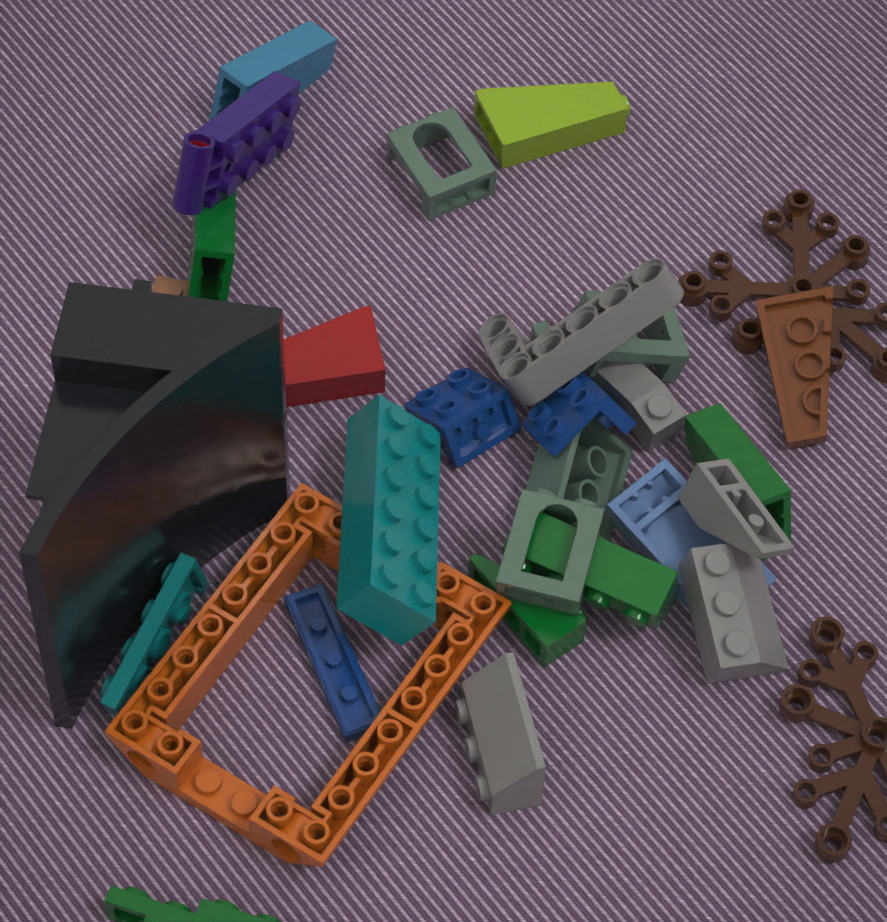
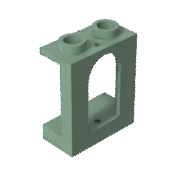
M454 107L442 112L432 113L427 118L409 125L400 126L394 131L387 133V159L391 161L398 158L422 194V212L428 221L495 194L497 170ZM451 137L470 165V168L439 180L419 149Z
M585 290L578 305L572 309V312L602 291ZM675 307L645 327L648 339L630 338L588 367L589 377H595L603 361L656 364L661 381L675 382L690 358Z
M536 488L533 491L522 489L496 580L497 593L505 598L579 616L583 602V590L598 535L604 525L605 509L599 508L596 503L587 499L577 498L574 501L558 498L555 493L546 489ZM541 512L554 518L577 523V531L563 581L522 571L534 526Z

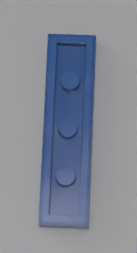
M323 583L284 596V605L345 743L362 737L381 711Z

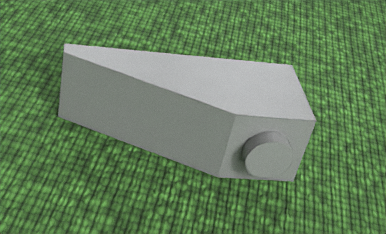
M603 361L593 378L599 387L637 423L631 431L647 452L652 451L681 433L687 414L657 376L642 363Z
M729 458L696 463L678 499L700 529L758 559L792 554L795 547Z

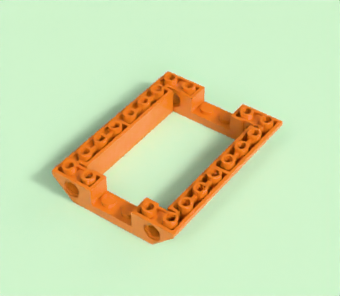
M300 483L105 729V735L143 776L286 863L323 867L510 609L512 601L440 561L437 565L436 622L433 624V626L440 629L439 633L311 806V812L297 804L295 797L273 785L267 795L203 757L202 741L182 730L181 727L313 557L339 571L342 505Z

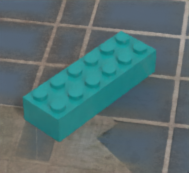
M379 394L347 419L336 609L402 646L436 622L441 433L432 425L421 421L405 411L400 405L394 404Z

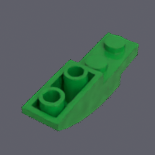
M111 885L104 900L108 919L116 922H280L268 914L259 913L257 916L242 912L235 904L223 899H216L213 902L202 898L196 913H192L182 903L167 901L165 904L151 899L144 891L130 886L122 889Z

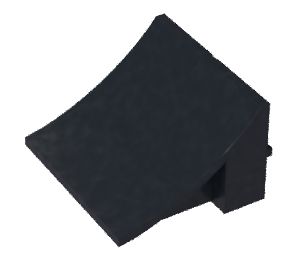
M134 279L132 290L69 282L50 354L55 381L26 491V499L41 500L43 502L40 514L36 518L19 552L55 727L73 728L88 696L102 674L125 645L126 641L142 625V612L146 604L151 599L155 600L163 586L161 585L162 575L169 563H175L182 552L195 558L202 568L236 541L272 520L289 499L290 474L287 412H285L286 381L282 308L155 293L152 291L151 281Z

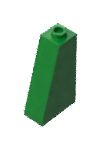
M236 190L231 196H226L213 208L203 207L201 213L193 215L187 297L228 301L235 256Z
M721 403L688 414L685 419L686 447L694 461L701 463L729 458L791 541V490Z

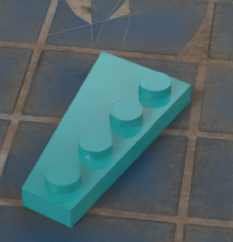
M181 552L176 562H171L166 567L161 579V585L163 586L155 600L151 599L146 604L141 616V622L143 623L135 637L131 636L126 641L121 652L122 662L117 672L110 674L102 686L100 695L103 698L100 703L109 714L117 716L151 673L152 668L149 664L152 659L158 661L163 658L171 646V630L175 623L184 625L192 613L190 603L193 595L196 592L203 596L210 585L195 558Z

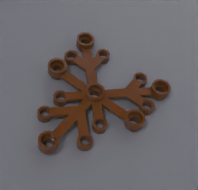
M794 190L786 196L782 212L779 210L766 211L761 224L764 233L774 236L793 252L794 276L790 277L785 283L751 282L732 266L733 259L728 252L718 250L710 255L708 270L712 275L721 277L723 280H708L700 272H687L678 280L684 290V295L680 302L686 306L695 307L703 304L707 295L714 296L710 301L709 315L712 319L720 322L728 320L732 312L751 297L770 298L802 292L799 290L809 291L833 286V301L849 302L857 306L863 305L867 302L870 293V286L866 281L853 279L847 286L825 284L845 268L849 270L864 268L868 263L871 251L870 245L864 237L851 235L841 242L838 254L810 275L809 251L826 238L834 237L838 232L840 220L834 213H821L817 217L815 227L808 231V221L812 218L815 206L814 200L807 191ZM786 220L792 223V230L785 225ZM768 221H776L779 224L773 225ZM828 223L833 227H825L822 224ZM720 261L725 263L726 265L719 266L715 264V262ZM852 290H859L863 294H855ZM887 302L879 304L876 310L834 308L832 306L830 356L837 357L839 360H830L829 372L840 371L845 363L846 353L840 347L841 334L872 360V376L877 381L887 384V363L885 362L887 361V348L883 349L856 326L875 325L879 328L887 329V318L881 315L883 313L887 314ZM716 306H724L726 310H718ZM758 317L755 319H744L735 325L732 345L740 353L754 354L761 349L763 339Z
M820 617L811 626L809 643L815 651L825 655L832 670L823 667L815 659L802 661L797 673V679L800 684L789 685L783 690L779 709L781 714L791 722L809 720L850 737L829 745H814L810 749L807 758V764L812 771L826 773L832 768L833 762L860 754L856 766L815 780H799L795 784L792 793V800L796 806L802 809H809L816 805L819 797L846 789L832 823L826 824L819 829L814 843L815 851L821 859L835 863L845 859L849 853L852 837L848 829L862 795L876 821L873 827L875 837L881 842L887 843V832L880 826L882 823H887V802L872 774L878 760L887 778V719L875 716L861 688L867 671L873 668L878 657L877 647L868 641L858 642L853 648L851 655L852 664L850 666L841 649L845 634L843 625L835 618ZM827 636L832 642H824L819 637ZM867 652L870 654L871 659H862L858 653ZM807 669H811L815 671L818 676L808 677L807 675H805L804 671ZM820 684L844 694L857 720L815 704L814 693L809 688L817 687ZM792 703L799 704L803 710H794L789 705ZM878 736L882 739L883 743H875L869 737ZM822 754L827 757L828 762L820 763L815 760L814 755ZM802 789L809 790L813 797L803 798L798 791ZM833 842L838 846L839 850H828L824 844Z

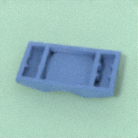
M665 458L608 503L605 509L634 552L678 571V600L688 608L678 567L679 563L691 548L727 542L700 529L678 499L687 481ZM762 563L767 586L769 587L777 578Z

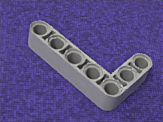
M652 258L640 264L530 343L504 313L495 314L488 318L480 327L479 338L498 374L523 405H534L674 308L683 298L684 290L665 262L660 258Z

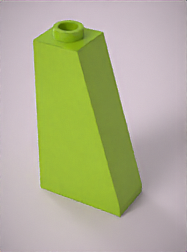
M614 82L483 88L475 90L473 115L501 169L625 133L627 116L630 115V105L627 97L624 94L620 95Z

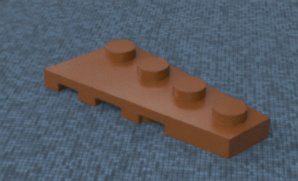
M833 286L755 300V308L787 449L827 441Z

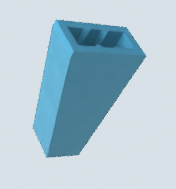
M309 20L221 66L210 120L274 71L301 82L300 94L331 68L337 39Z

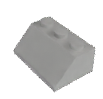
M729 543L691 548L678 567L707 684L787 672L789 668L761 559Z
M514 652L505 653L461 683V699L455 700L459 725L466 724L469 737L464 739L469 763L476 762L480 774L475 776L477 795L480 802L487 801L490 816L540 806L546 770Z

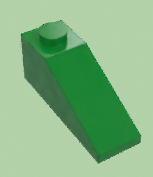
M475 554L469 558L468 577L497 593L496 580L501 564ZM509 599L512 601V606L502 619L543 667H546L584 642L587 621L582 608L580 609L579 616Z

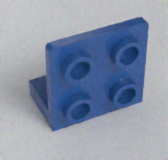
M470 368L451 372L447 379L432 388L419 391L415 398L404 404L407 412L421 421L432 425L441 433V441L448 461L457 468L522 429L509 389Z
M582 371L551 393L543 402L535 405L522 426L553 457H556L594 417L608 430L615 425L625 435L637 423Z

